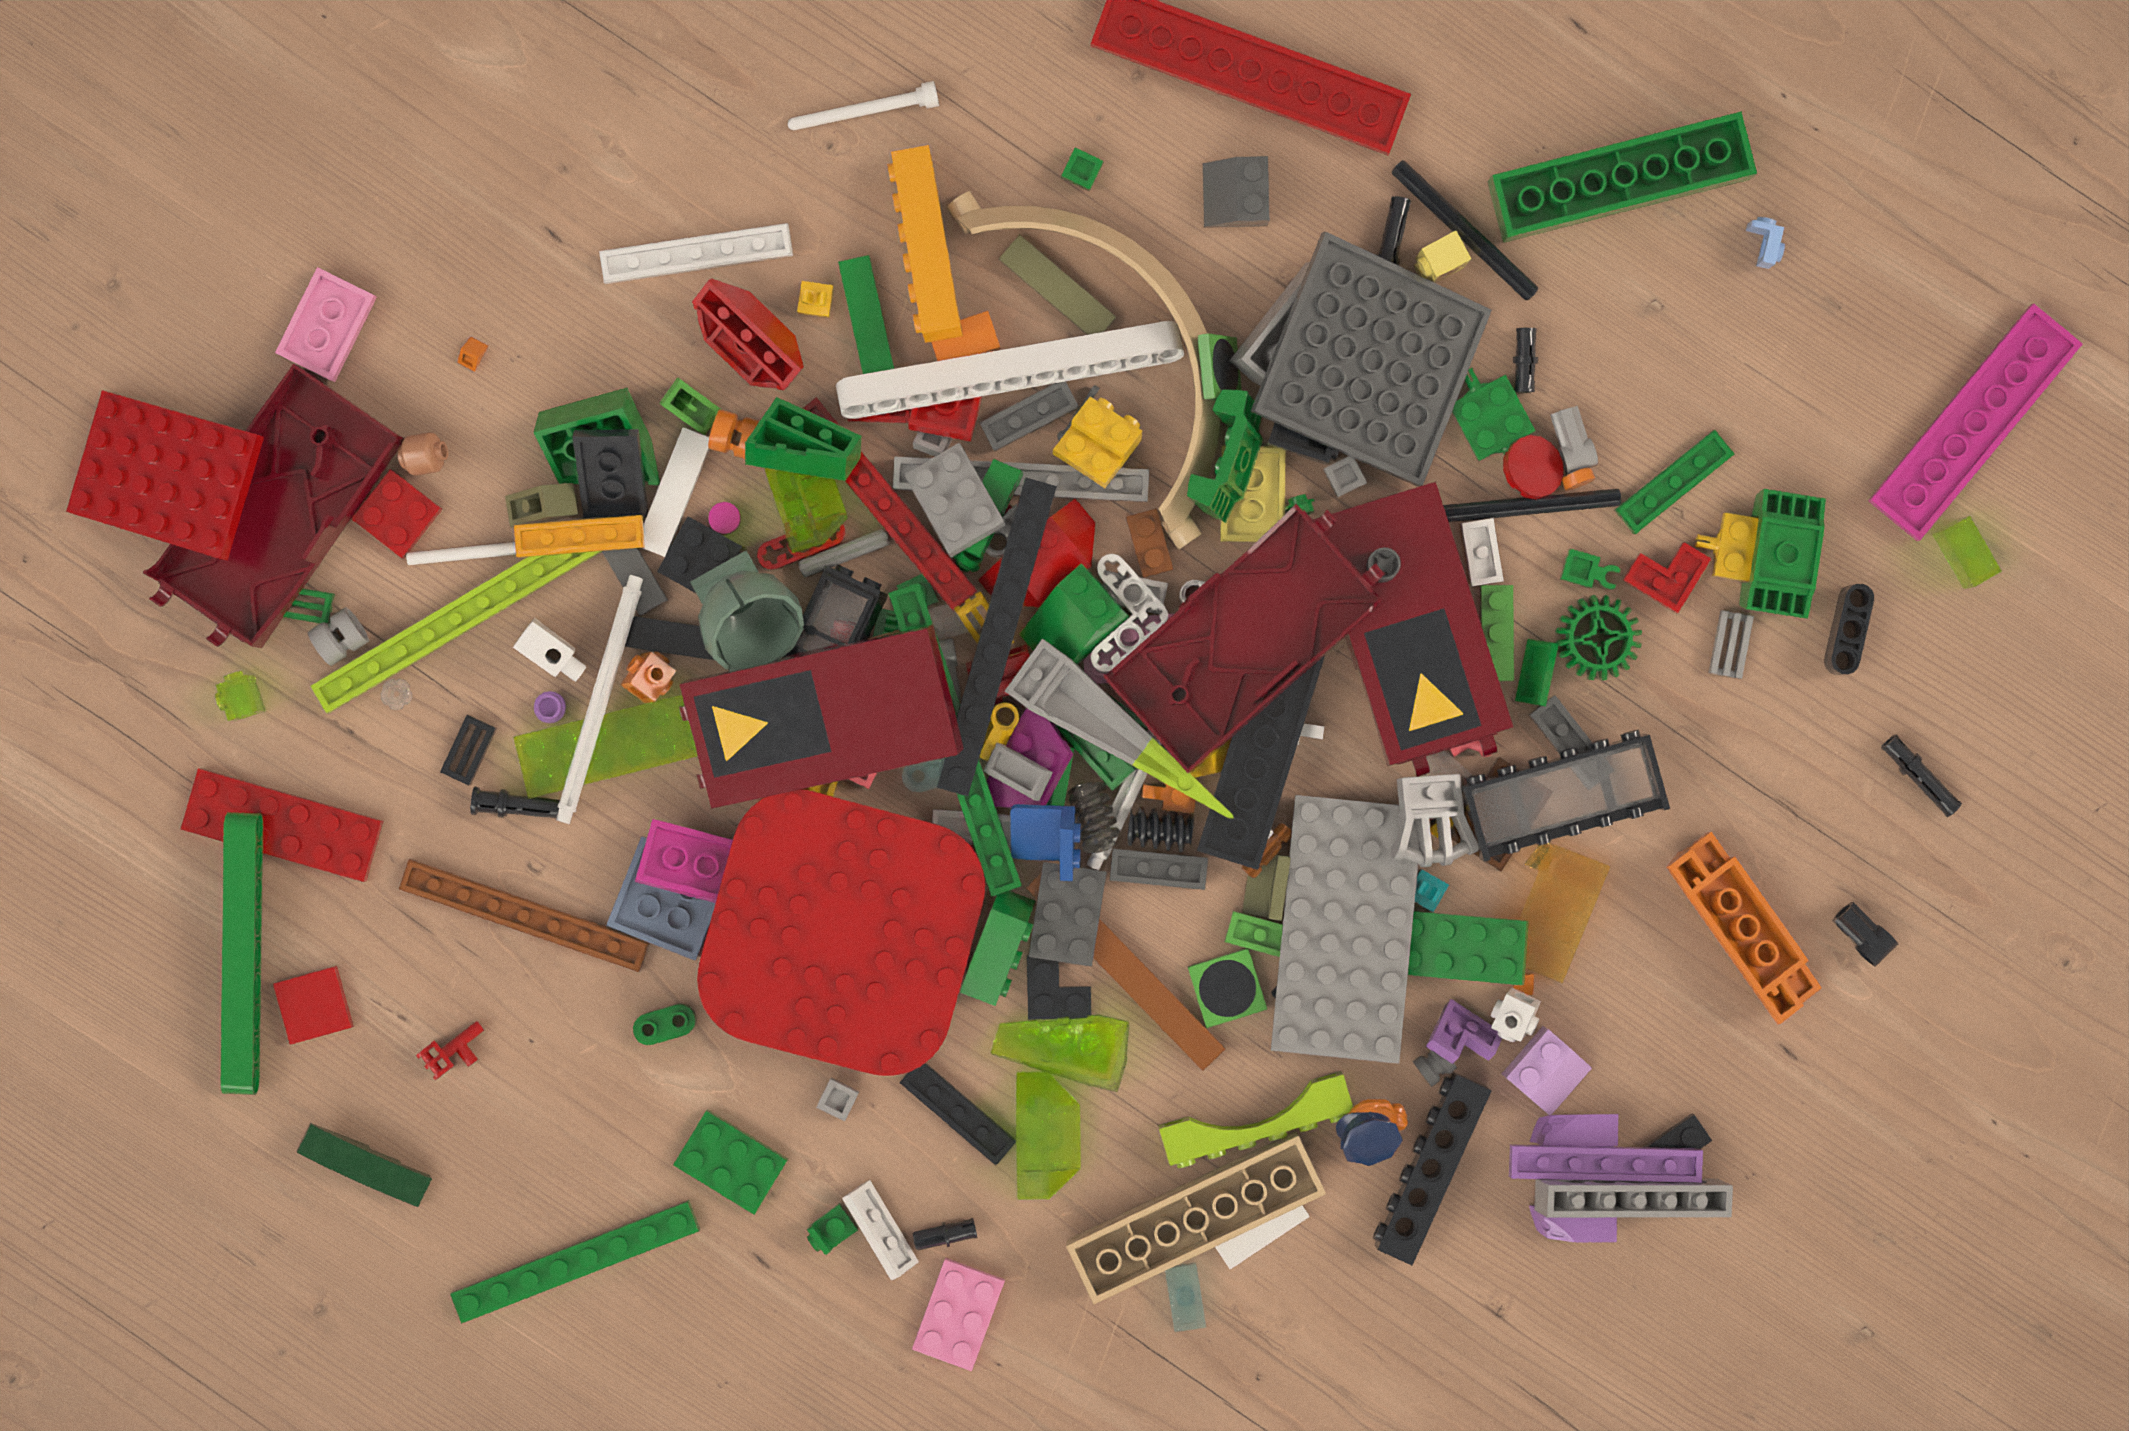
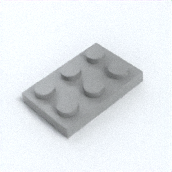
M960 443L905 474L908 483L950 557L955 556L1006 526L1004 519Z

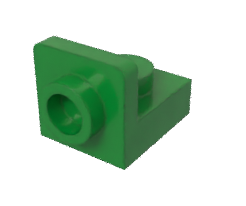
M839 1203L809 1225L807 1228L809 1232L807 1239L815 1251L822 1250L827 1255L834 1247L858 1231L859 1228L842 1204Z

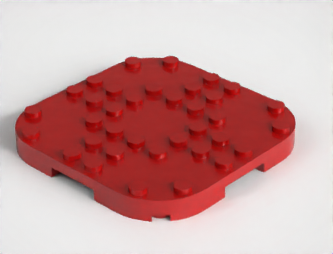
M800 789L762 798L745 813L734 834L700 958L697 984L705 1011L719 1028L737 1039L879 1076H894L910 1072L922 1066L935 1055L947 1036L985 895V878L976 853L960 835L944 826L823 793Z

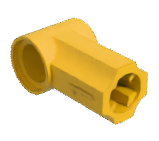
M1004 701L993 708L980 753V758L988 762L997 743L1006 746L1021 718L1020 709L1015 703ZM1002 707L1010 708L1014 713V721L1009 725L1002 724L998 720L997 713Z

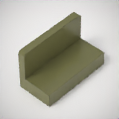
M1276 854L1267 866L1263 865L1261 867L1263 870L1256 878H1251L1247 875L1242 909L1244 914L1282 921L1291 857Z

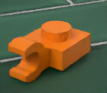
M1166 783L1165 787L1142 784L1141 797L1163 800L1162 810L1194 813L1195 799Z

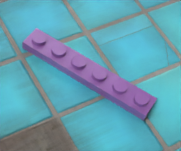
M1510 1144L1509 1177L1513 1179L1702 1183L1703 1150Z

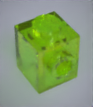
M242 671L234 672L224 676L225 682L216 685L218 693H215L216 703L221 711H225L228 721H239L266 711L254 675H243Z

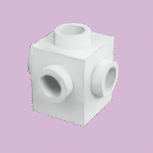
M1511 988L1503 1001L1498 999L1490 1016L1495 1018L1491 1028L1498 1031L1497 1034L1507 1041L1515 1042L1517 1040L1521 1042L1526 1034L1532 1036L1537 1027L1539 1018L1535 1017L1541 1001Z

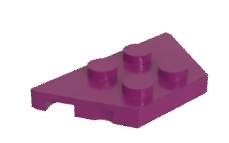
M1026 707L1006 746L1053 773L1039 801L1033 800L998 779L989 776L986 782L995 807L1011 808L1015 804L1046 805L1073 756V752L1067 742L1061 738L1057 725Z

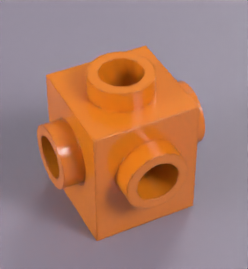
M658 652L637 654L627 665L626 670L629 672L620 685L644 703L655 702L660 695H665L673 684L671 678L676 670L669 666L670 661Z

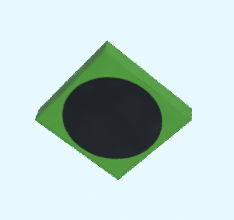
M1215 334L1198 335L1204 399L1217 400L1222 390L1242 391L1240 370L1230 362V359L1238 350L1237 337Z
M1248 948L1188 966L1206 1028L1267 1010Z

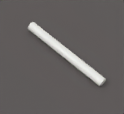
M515 542L410 552L406 554L408 565L516 555Z

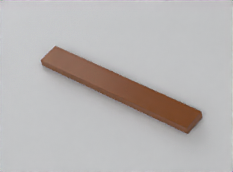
M413 859L408 860L399 886V890L636 972L641 971L650 945L647 941L619 930Z
M1042 872L1026 887L1036 899H1038ZM1099 918L1093 958L1191 1060L1204 1071L1225 1050V1047Z

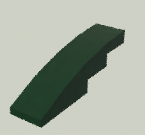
M313 1123L309 1124L296 1151L298 1154L334 1172L416 1207H419L432 1180L429 1174L403 1165L400 1160L372 1150L367 1144Z

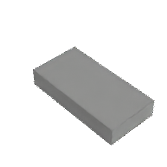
M1001 743L996 744L983 772L1036 801L1040 800L1053 773Z

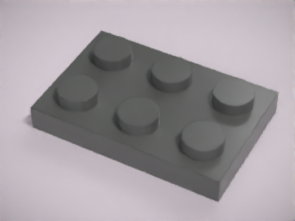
M1043 862L1029 957L1092 967L1106 871L1081 867L1074 868L1073 881H1060V864Z

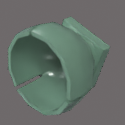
M747 551L742 552L690 582L702 603L698 619L705 650L726 670L734 671L779 661L796 645L803 631L802 626H804L802 608L798 598L773 574L759 573Z

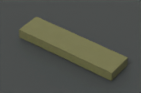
M1020 234L999 258V261L1086 335L1105 332L1116 319L1113 313Z

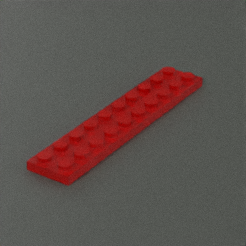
M1106 0L1090 46L1387 156L1390 154L1411 97V93L1158 0Z

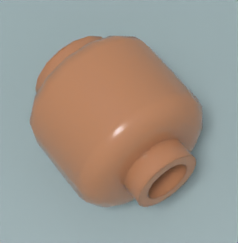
M433 432L406 436L397 451L400 466L413 476L439 472L444 466V461L448 458L446 443L441 441Z

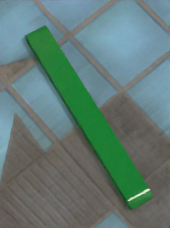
M227 812L224 820L220 1075L222 1094L256 1095L260 1082L263 818L260 813Z

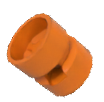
M719 409L711 429L708 448L725 454L732 450L735 457L745 459V442L759 421L748 417L739 420L737 414ZM737 431L742 432L740 441L735 440Z

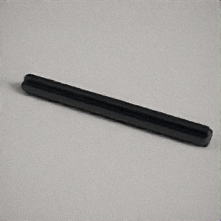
M1400 161L1393 168L1392 175L1453 232L1457 231L1460 239L1524 300H1530L1537 293L1538 286L1406 161Z
M1619 489L1548 495L1540 499L1523 497L1443 506L1448 522L1615 507L1621 505V492Z

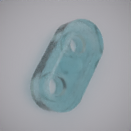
M944 758L906 766L902 773L904 785L913 792H923L937 788ZM916 770L924 772L925 778L922 782L914 781L913 773Z

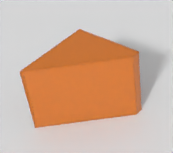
M470 337L461 348L457 363L475 372L489 345Z
M1525 973L1524 985H1512V987L1526 995H1533L1534 974Z

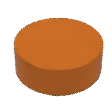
M1586 467L1563 477L1562 483L1565 490L1570 491L1582 487L1596 478L1592 468Z

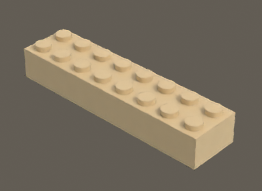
M1295 1131L1282 1139L1267 1144L1066 1240V1247L1093 1304H1096L1325 1195L1326 1192Z

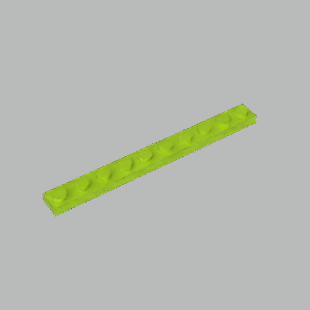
M602 551L527 557L310 687L325 712L329 714Z

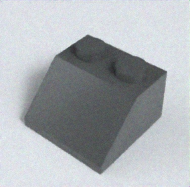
M1268 156L1233 157L1202 164L1204 228L1268 226L1270 220Z

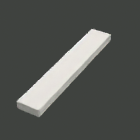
M788 223L599 251L605 284L793 256Z

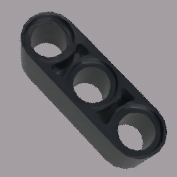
M1865 584L1846 586L1840 591L1824 657L1826 669L1834 675H1848L1854 673L1859 667L1874 604L1873 590ZM1854 590L1859 591L1863 597L1859 607H1855L1850 601V595ZM1847 621L1852 622L1855 626V634L1852 638L1846 637L1843 633V626ZM1840 652L1845 653L1848 657V665L1843 670L1836 664V656Z

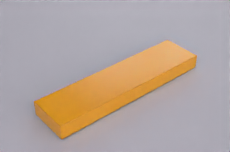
M642 515L514 525L516 557L518 558L645 548Z

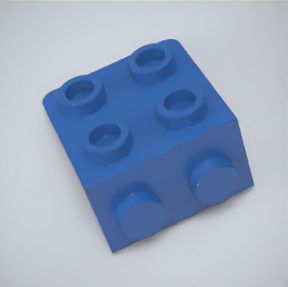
M1013 805L1010 812L1011 856L1014 859L1060 861V881H1073L1074 868H1080L1081 849H1075V843H1080L1081 823H1075V806Z

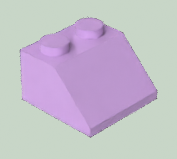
M1542 1026L1502 1072V1075L1548 1115H1552L1592 1068L1549 1029Z

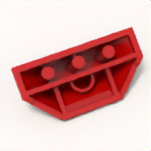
M711 278L692 301L694 310H697L698 322L704 341L749 385L786 390L804 368L796 335L750 291Z
M1076 499L1069 502L1047 519L1023 606L1040 608L1054 588L1080 564H1083L1088 570L1092 567L1096 522ZM1002 558L978 579L990 595H992Z

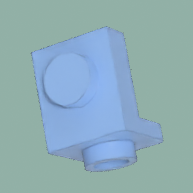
M1758 217L1757 220L1749 222L1746 231L1764 235L1756 266L1769 269L1776 262L1781 261L1785 244L1781 243L1784 227L1776 225V220L1766 217Z

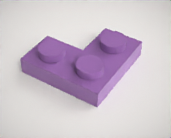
M1450 999L1444 1006L1426 1047L1452 1064L1459 1058L1464 1045L1489 1061L1495 1055L1502 1038L1497 1034L1498 1031L1491 1028L1492 1025Z

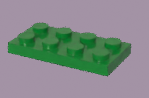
M1414 911L1408 975L1524 985L1529 921Z

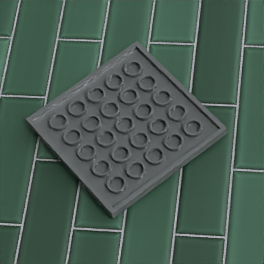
M1323 232L1320 235L1251 412L1417 487L1423 486L1492 310L1339 237Z

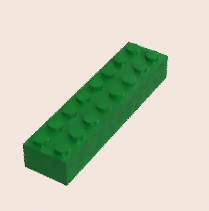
M1742 111L1494 174L1487 183L1502 241L1506 243L1748 181L1757 174V169Z

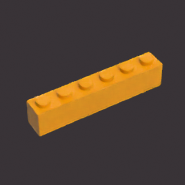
M929 145L891 152L893 163L887 164L890 182H896L898 193L892 194L895 212L902 213L903 223H899L897 226L900 242L907 243L908 253L902 255L906 273L912 272L913 283L908 284V291L911 303L917 302L918 314H913L916 334L922 333L925 343L963 336Z

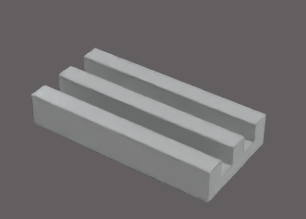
M1724 610L1720 611L1708 673L1742 679L1754 616ZM1727 619H1732L1724 667L1720 669L1718 665ZM1740 621H1743L1735 670L1731 671Z

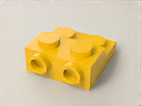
M1089 397L1072 419L1070 428L1054 447L1053 455L1103 488H1106L1142 441V430L1139 429L1140 423L1132 416L1125 415L1122 418L1113 412L1114 406L1106 399L1100 397L1098 400Z

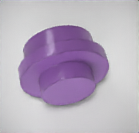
M551 691L544 692L536 698L534 712L542 722L555 723L565 715L566 703L560 694Z

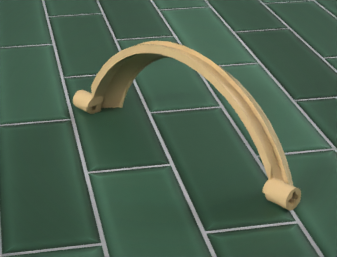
M970 191L957 197L947 206V209L964 234L971 232L974 235L1000 229L1031 228L1077 237L1118 257L1134 269L1165 303L1178 325L1190 358L1195 387V417L1186 459L1175 484L1158 510L1164 520L1161 525L1178 550L1198 538L1202 533L1189 515L1195 503L1187 496L1188 484L1191 474L1208 477L1217 448L1221 419L1212 410L1216 400H1206L1203 397L1198 335L1207 334L1200 315L1187 293L1173 275L1152 254L1129 237L1105 224L1067 211L1037 206H1000L982 209Z

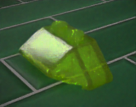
M763 468L788 547L792 553L824 544L848 519L835 479Z
M1048 1071L1016 1072L1018 1200L1050 1199L1081 1169L1080 1104Z

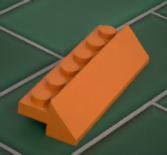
M1712 832L1705 833L1686 849L1674 856L1666 868L1777 1025L1783 1023L1804 1006L1802 1003L1822 988L1806 966L1809 960L1735 856H1728Z

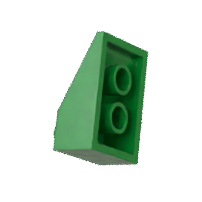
M1080 564L1054 588L1019 635L1033 651L1041 640L1044 639L1078 665L1092 653L1097 645L1129 619L1130 616L1093 573L1083 564Z

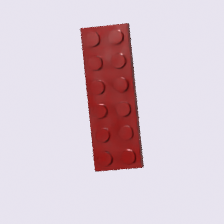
M198 768L180 830L223 842L224 820L227 812L260 813L263 818L264 854L366 882L384 821Z

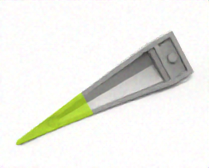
M1041 640L1006 688V693L1034 713L1102 748L1225 817L1233 818V814L1190 773H1187L1172 755L1072 659L1046 640Z

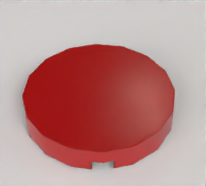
M1529 435L1519 438L1510 445L1503 457V472L1508 484L1512 489L1516 488L1521 492L1520 495L1525 498L1540 499L1552 494L1561 484L1564 470L1560 453L1551 442L1543 437Z

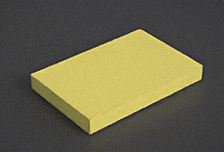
M1226 446L1221 447V457H1223ZM1273 446L1260 447L1244 499L1235 503L1226 523L1221 521L1220 542H1257L1285 515L1286 450Z

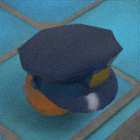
M1367 1099L1356 1104L1347 1115L1339 1119L1336 1125L1337 1135L1341 1139L1340 1149H1343L1347 1161L1371 1166L1391 1158L1403 1141L1399 1131L1404 1130L1408 1125L1407 1113L1401 1104H1390L1386 1099Z

